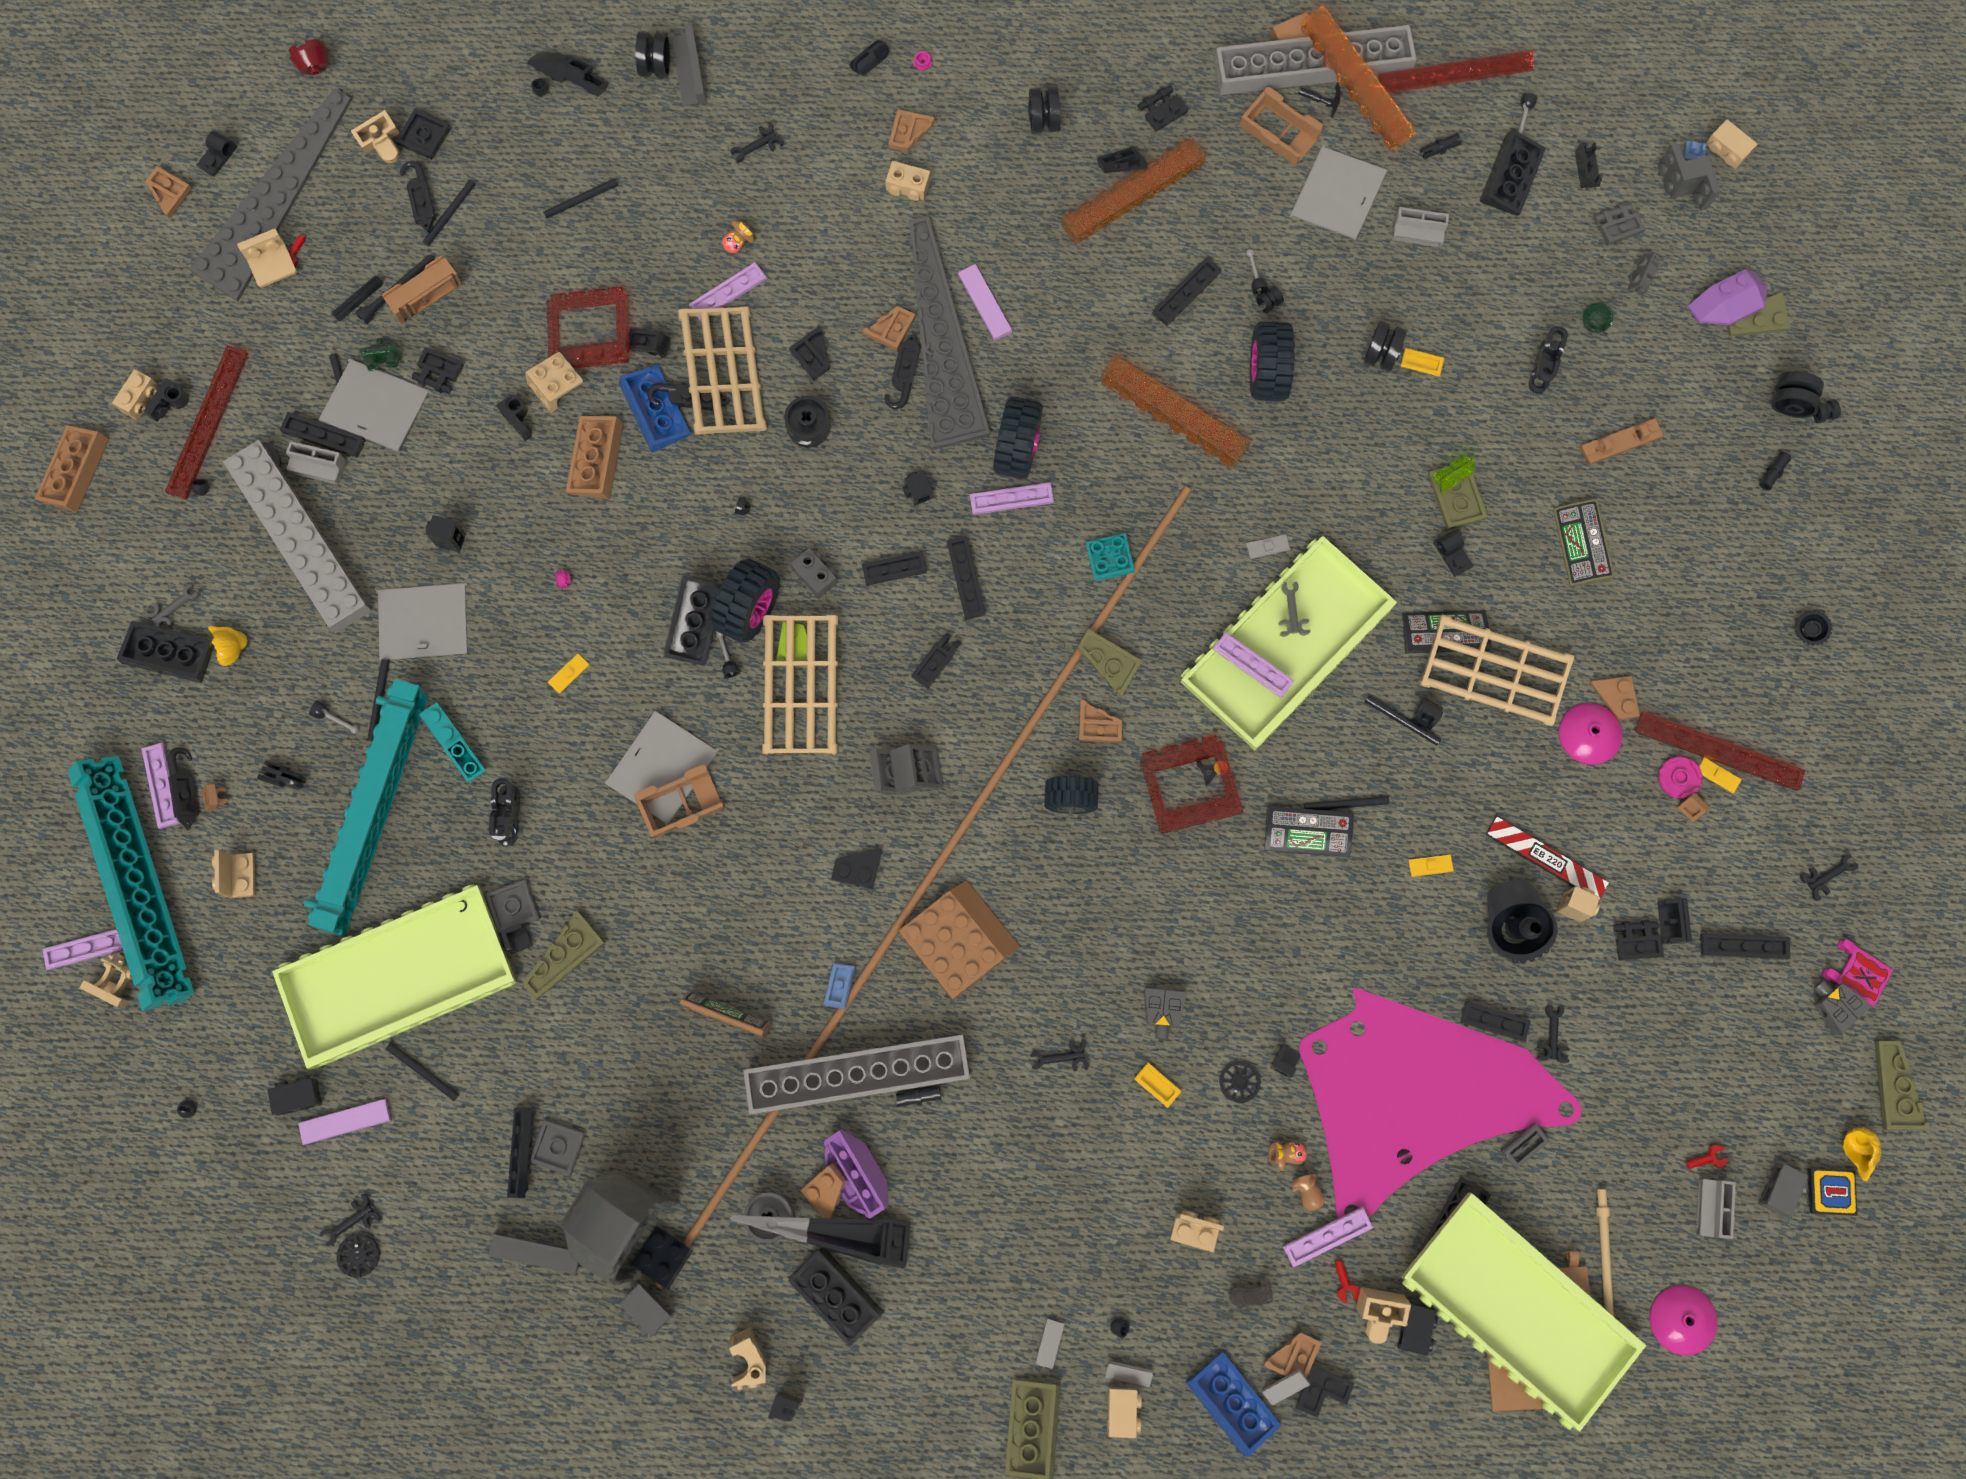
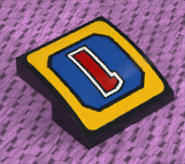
M1808 1168L1810 1213L1857 1216L1855 1170Z

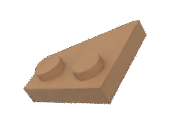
M898 109L888 143L889 148L908 152L934 125L935 117Z
M157 166L145 181L168 218L173 215L192 189L189 184Z
M897 306L888 315L879 318L877 323L869 328L866 327L863 330V335L898 351L900 343L903 342L916 315Z
M1632 676L1598 680L1590 683L1591 687L1597 691L1602 698L1601 700L1611 709V712L1618 720L1640 717Z
M1081 700L1079 741L1121 743L1122 720L1110 716L1105 711L1087 704L1086 701Z
M831 1163L808 1183L801 1192L822 1218L834 1219L833 1213L835 1207L839 1204L841 1191L844 1189L847 1180L837 1167Z
M1299 1332L1264 1361L1263 1366L1284 1376H1288L1300 1369L1307 1378L1322 1342Z

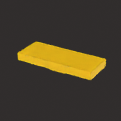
M577 654L548 683L560 694L589 664Z
M1705 757L1699 765L1704 777L1734 794L1742 780Z
M1451 855L1408 860L1411 877L1454 871Z

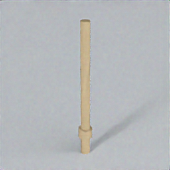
M1597 1189L1598 1207H1596V1217H1599L1604 1309L1614 1317L1608 1225L1610 1208L1607 1207L1606 1189Z

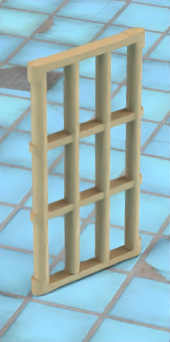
M750 308L678 310L679 320L682 324L685 346L683 352L687 361L690 383L689 393H691L695 420V434L766 431L767 425L763 416L760 395L761 384L758 382L754 354L756 349L753 347L749 317H751ZM741 314L745 347H733L729 315ZM721 315L725 348H713L709 316ZM689 316H701L705 349H693ZM734 354L747 355L751 384L738 383ZM714 355L727 356L731 385H718ZM694 356H706L710 386H698ZM740 391H752L756 424L744 425ZM719 392H732L736 425L724 426ZM699 393L712 394L716 426L704 427Z
M1442 614L1420 686L1439 689L1464 697L1465 700L1471 699L1503 709L1506 713L1512 712L1541 721L1543 724L1552 727L1574 655L1530 644V641L1526 640L1524 642L1492 632L1488 628L1482 629L1453 620L1450 616ZM1444 625L1482 637L1479 649L1441 638ZM1488 639L1522 649L1519 661L1484 651ZM1438 646L1476 657L1473 669L1435 658ZM1531 652L1565 663L1562 675L1524 664L1527 653ZM1481 660L1515 669L1513 681L1479 672ZM1435 666L1470 677L1467 688H1460L1428 678L1431 667ZM1525 672L1559 683L1556 695L1518 684L1521 673ZM1475 680L1509 689L1506 702L1473 692ZM1515 692L1553 703L1550 715L1512 704Z
M763 616V626H765V661H763V666H765V692L763 703L764 744H762V754H838V744H836V708H838V703H836V666H838V661H836V626H838V616ZM773 621H786V661H773ZM794 621H807V661H794ZM815 621H828V661H815ZM773 666H786L785 703H773ZM794 666H807V703H794ZM815 666H828V703H815ZM773 708H785V749H773ZM794 708H807L806 749H794ZM815 708H828L827 748L815 749Z

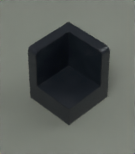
M522 923L500 931L507 951L512 954L533 946L528 930Z
M1283 1043L1270 1068L1291 1078L1296 1071L1295 1067L1301 1055Z

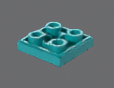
M1126 533L1086 542L1095 582L1135 573Z

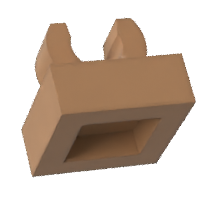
M215 784L205 785L202 790L205 811L215 810L218 805L227 803V799L218 798V794L226 791L225 788L220 787L216 789Z
M1692 793L1677 808L1694 822L1707 812L1710 807L1706 801L1698 797L1697 793Z

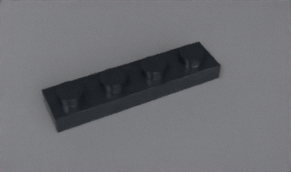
M1206 257L1153 310L1152 314L1168 326L1221 273L1222 269Z
M287 412L280 431L284 434L358 458L365 439L361 436Z
M967 536L947 540L964 618L968 620L985 616Z
M1700 934L1701 956L1790 959V937Z
M529 1107L514 1108L507 1198H525L528 1190L527 1171L530 1167L528 1157L529 1148L532 1143L530 1131L534 1119L532 1108Z

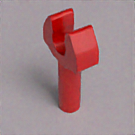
M300 234L288 251L295 267L299 263L296 259V254L306 240Z
M1719 1145L1709 1146V1151L1706 1155L1686 1160L1687 1168L1692 1169L1708 1163L1713 1164L1716 1168L1723 1167L1729 1161V1158L1718 1160L1715 1155L1716 1152L1724 1150L1725 1147Z
M1343 1260L1334 1262L1341 1283L1340 1289L1336 1291L1337 1297L1344 1304H1347L1345 1292L1350 1290L1354 1300L1358 1301L1359 1287L1349 1282Z

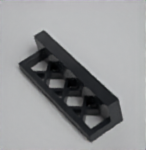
M1460 1177L1417 1254L1419 1255L1447 1220L1446 1218L1450 1216L1451 1208L1459 1205L1463 1200L1460 1192L1464 1185L1473 1188L1470 1193L1475 1195L1485 1205L1491 1195L1483 1187Z

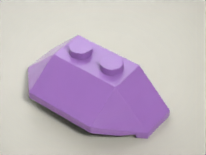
M1745 269L1708 288L1688 305V308L1698 323L1707 322L1730 326L1765 307L1767 286L1755 271Z
M842 1129L824 1141V1146L826 1147L825 1168L833 1163L847 1180L844 1189L841 1191V1196L847 1206L868 1218H872L888 1207L887 1180L866 1144Z

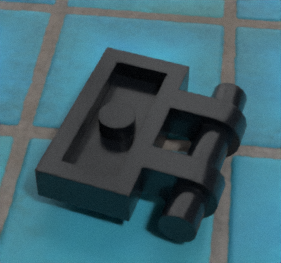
M1171 85L1165 88L1161 87L1157 90V93L1151 97L1143 98L1142 102L1137 104L1140 112L1146 108L1149 110L1145 114V119L1155 132L1188 113V108L1178 95L1173 98L1168 96L1174 91ZM1159 100H1162L1164 102L1158 107L1154 105V103L1158 102Z
M425 347L417 362V366L423 370L421 374L413 372L412 379L418 381V384L422 386L428 385L433 387L437 392L450 394L452 386L447 385L446 382L447 380L455 382L464 364L462 361ZM433 373L439 377L437 380L429 378V376Z
M1641 920L1637 923L1622 921L1621 924H1614V932H1622L1624 938L1616 939L1618 960L1664 957L1661 935L1652 936V930H1658L1659 928L1658 922ZM1632 931H1642L1643 936L1633 937Z

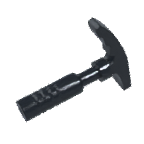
M1339 83L1335 85V100L1323 98L1322 95L1303 87L1300 88L1298 95L1318 103L1322 102L1328 107L1331 106L1332 113L1330 117L1334 118L1340 103Z

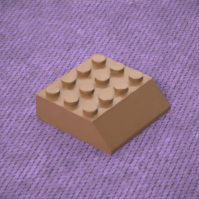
M967 881L948 891L899 930L901 937L952 1001L1020 948Z

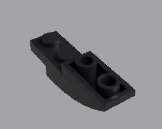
M547 52L536 53L527 61L528 65L532 66L536 71L548 75L552 80L562 84L568 79L571 83L584 88L590 94L598 97L608 87V82L592 74V65L571 56Z

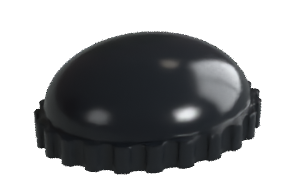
M1816 610L1809 611L1797 619L1795 632L1803 643L1818 646L1830 638L1833 629L1831 627L1832 623H1830L1831 620L1824 613L1817 612Z

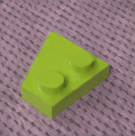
M786 622L782 624L776 661H786ZM794 623V661H807V634L804 625Z

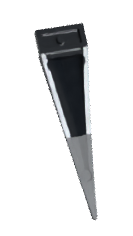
M733 1215L730 1217V1219L880 1266L887 1265L905 1268L907 1264L910 1222L891 1218L830 1219Z

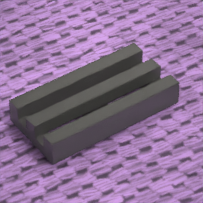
M1533 1123L1503 1148L1501 1152L1511 1162L1512 1166L1518 1169L1548 1144L1550 1140L1539 1126ZM1536 1131V1133L1533 1136H1531L1527 1141H1525L1521 1146H1519L1515 1151H1513L1510 1154V1152L1513 1149H1515L1519 1144H1521L1525 1139H1527L1531 1134H1533ZM1539 1137L1542 1138V1140H1540L1536 1145H1534L1530 1150H1528L1517 1161L1514 1159L1521 1152L1527 1149L1533 1142H1535Z

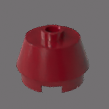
M319 39L307 40L305 44L298 48L293 45L288 50L290 54L289 60L303 75H317L322 72L321 70L328 67V48Z

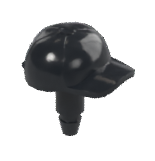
M1517 879L1492 887L1487 896L1489 915L1487 937L1493 951L1503 958L1512 960L1513 963L1520 961L1522 964H1525L1527 960L1533 962L1536 957H1542L1543 953H1549V949L1557 937V922L1554 914L1545 907L1532 884L1526 880ZM1506 923L1505 931L1510 938L1526 940L1516 944L1506 941L1502 934L1503 924Z

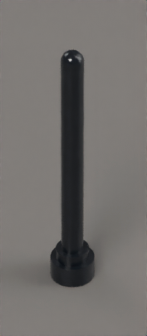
M427 255L392 287L399 283L403 285L425 269L427 264L434 260V257ZM381 295L370 306L361 307L355 313L367 325L373 320V313L383 306L386 301Z

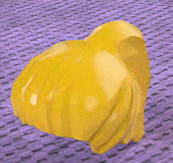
M209 626L208 629L214 637L212 644L217 650V661L222 666L231 665L238 659L241 650L247 645L246 635L229 627Z
M1852 1128L1845 1135L1843 1149L1846 1156L1857 1166L1861 1179L1868 1181L1870 1174L1880 1161L1881 1143L1878 1136L1868 1128Z

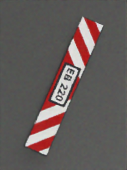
M1498 816L1494 818L1485 834L1572 887L1576 886L1581 889L1585 887L1595 892L1594 895L1599 896L1600 899L1609 885L1608 881Z

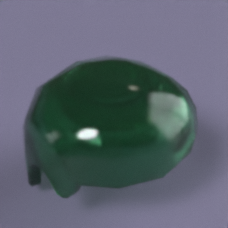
M1602 302L1591 303L1582 313V323L1589 332L1601 333L1608 330L1612 325L1614 314L1611 308Z

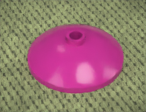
M1583 703L1574 706L1563 716L1559 725V739L1563 749L1571 758L1583 764L1596 765L1608 761L1618 752L1622 742V729L1618 719L1610 710L1598 704ZM1592 728L1597 729V734L1592 732Z
M1683 1285L1672 1286L1662 1291L1655 1298L1651 1306L1649 1318L1652 1332L1657 1341L1667 1350L1679 1355H1693L1706 1349L1713 1341L1717 1331L1716 1311L1711 1301L1699 1290ZM1687 1317L1691 1318L1690 1325L1686 1324Z

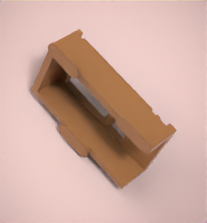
M1266 87L1241 117L1239 127L1245 129L1296 166L1319 139L1323 125L1310 115L1303 117L1282 102V95L1272 88ZM1265 107L1290 123L1279 137L1254 122ZM1293 125L1301 132L1288 146L1281 141V138Z
M444 255L425 266L426 270L405 284L399 283L382 294V297L401 325L405 323L404 319L407 317L411 319L412 314L417 315L458 288L457 284L459 286L462 285L457 273Z
M699 765L686 771L683 778L662 787L650 786L634 794V798L653 840L678 828L682 829L694 824L699 819L724 809L705 765ZM689 784L692 785L702 808V811L692 814V811L688 808L680 789ZM678 790L685 806L687 817L658 829L647 802Z

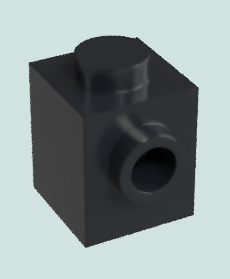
M923 471L912 472L904 478L905 486L902 487L907 498L911 497L914 506L933 499V491Z

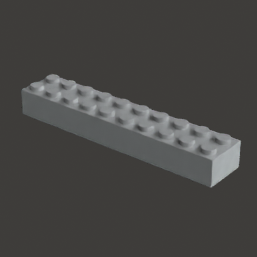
M1410 25L1217 47L1214 65L1219 94L1227 95L1265 90L1266 87L1278 89L1412 73L1417 59Z
M260 440L224 460V465L327 626L334 633H337L371 612L366 601L292 486Z
M963 1035L743 1070L749 1115L970 1079Z

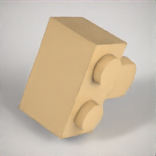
M385 110L351 130L366 154L376 149L384 162L393 163L398 160L400 152L392 138L399 135L400 132Z
M1364 1287L1360 1289L1356 1306L1362 1319L1368 1320L1365 1330L1368 1338L1376 1344L1384 1343L1387 1340L1389 1328L1393 1324L1407 1325L1411 1304L1403 1294Z

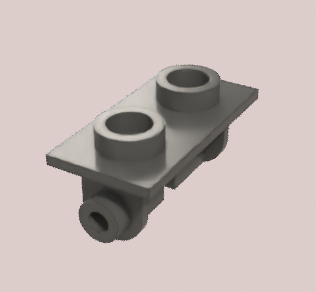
M1655 252L1639 258L1637 269L1629 279L1630 284L1627 290L1636 289V293L1639 295H1644L1648 291L1652 280L1647 276L1653 278L1659 267V260L1654 258Z

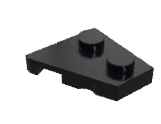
M1134 146L1097 158L1098 166L1104 173L1147 169V161Z
M820 326L789 348V352L813 381L830 370Z
M877 848L836 858L831 880L873 889L882 849Z

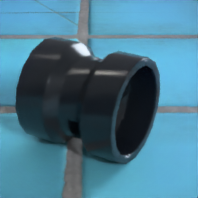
M1272 286L1267 289L1266 293L1256 296V302L1259 306L1265 303L1266 308L1263 309V312L1268 313L1273 309V306H1279L1284 303V298L1281 291L1276 286Z
M1836 399L1828 400L1826 403L1820 402L1818 413L1813 416L1815 422L1819 424L1827 419H1839L1841 416L1839 402Z

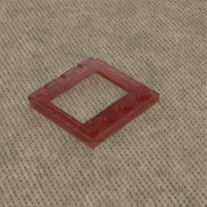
M610 287L607 289L608 294H606L605 288L588 290V296H586L585 290L569 292L568 298L566 293L551 294V300L547 301L548 358L560 352L573 369L630 363L628 296L626 292H623V287ZM616 304L617 342L560 348L559 310Z
M1216 734L1201 738V746H1199L1198 739L1181 743L1182 751H1179L1176 744L1160 748L1162 756H1158L1157 749L1142 753L1144 760L1140 761L1160 835L1243 814L1222 740H1217ZM1215 757L1226 797L1166 812L1155 771Z

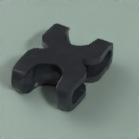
M1552 327L1546 339L1539 346L1535 359L1536 363L1529 380V389L1535 394L1544 393L1549 383L1557 375L1561 362L1560 357L1568 338V332L1563 327ZM1554 333H1558L1561 336L1560 342L1552 340ZM1538 378L1544 381L1543 386H1535L1534 380Z
M499 778L493 782L491 789L492 812L489 817V834L503 846H511L517 841L519 820L517 814L520 808V791L508 779ZM502 784H505V786L500 788V791L498 793V787Z

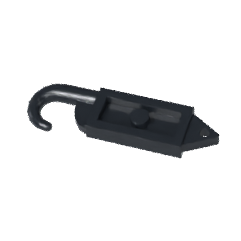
M408 161L401 166L400 175L404 176L405 170L410 167L416 170L417 177L410 180L406 187L414 221L429 233L436 217L424 169L418 162Z

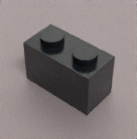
M433 515L431 521H428L426 525V535L436 547L460 553L466 533L457 521Z
M302 1076L296 1078L297 1082L288 1084V1081L278 1082L274 1084V1088L267 1089L272 1115L281 1116L321 1106L318 1080L310 1078V1076Z
M1411 1304L1407 1325L1401 1326L1397 1348L1428 1356V1353L1432 1352L1434 1339L1431 1338L1432 1332L1438 1324L1436 1310Z

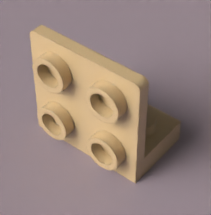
M275 228L237 244L239 250L247 259L259 288L297 273L286 245Z
M560 352L526 371L527 384L550 413L558 409V398L583 384L582 378Z
M220 849L215 850L212 857V866L215 869L212 887L215 893L227 898L256 896L255 854L230 855Z
M1182 1211V1214H1176L1170 1240L1214 1253L1219 1230L1223 1231L1224 1226L1219 1225L1220 1220L1210 1217H1204V1220L1197 1219L1198 1214L1189 1211Z

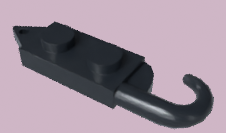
M911 334L904 343H900L893 372L892 385L895 389L902 392L900 401L893 403L889 400L888 394L884 396L886 405L892 409L903 408L909 399L920 353V346L917 345L914 334Z
M656 383L648 389L647 397L654 405L659 406L660 402L654 399L653 394L656 391L668 392L669 401L675 406L693 408L691 393H689L690 385ZM699 393L701 409L714 411L712 394ZM720 394L721 406L730 403L729 399Z
M177 747L170 750L167 756L168 780L174 818H178L186 830L191 828L195 816L199 815L193 774L183 767H177L176 755L179 753L184 754L189 761L192 760V756L185 748Z

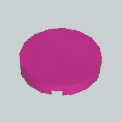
M1678 756L1669 759L1661 766L1658 781L1660 787L1667 795L1677 799H1684L1699 790L1703 775L1700 767L1693 760Z

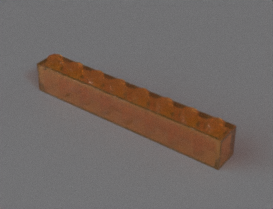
M1322 4L1304 18L1300 23L1301 31L1306 37H1310L1314 49L1325 58L1324 61L1327 67L1333 69L1337 74L1338 82L1342 86L1345 85L1348 89L1349 97L1361 107L1362 115L1366 118L1368 117L1372 122L1373 130L1377 134L1380 133L1383 137L1384 145L1389 150L1396 151L1417 134L1324 5Z
M1193 138L1180 142L1172 151L1168 150L1156 161L1148 162L1147 169L1132 172L1124 181L1116 182L1108 191L1100 192L1092 201H1086L1076 211L1068 212L1063 217L1062 228L1073 243L1077 245L1203 166L1206 154Z
M1116 354L1101 373L1100 380L1106 388L1115 389L1119 392L1120 397L1124 400L1130 399L1136 403V407L1141 411L1147 410L1153 414L1152 416L1156 421H1164L1170 425L1169 428L1173 432L1182 433L1194 445L1199 444L1208 455H1215L1220 458L1221 463L1225 466L1235 468L1249 449L1251 442Z

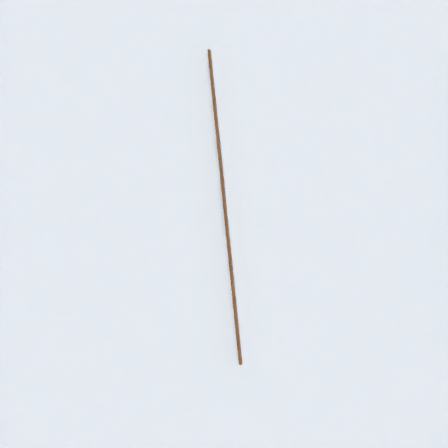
M1184 486L1133 563L1135 573L1125 575L1089 630L1097 634L1190 494L1191 489ZM1078 649L1075 650L852 986L846 1009L838 1008L804 1060L816 1058L899 930L1083 655ZM780 1110L768 1112L682 1243L688 1247L691 1246ZM657 1282L654 1284L655 1286H657V1287L660 1288V1289L663 1288V1287H662L660 1284H658Z

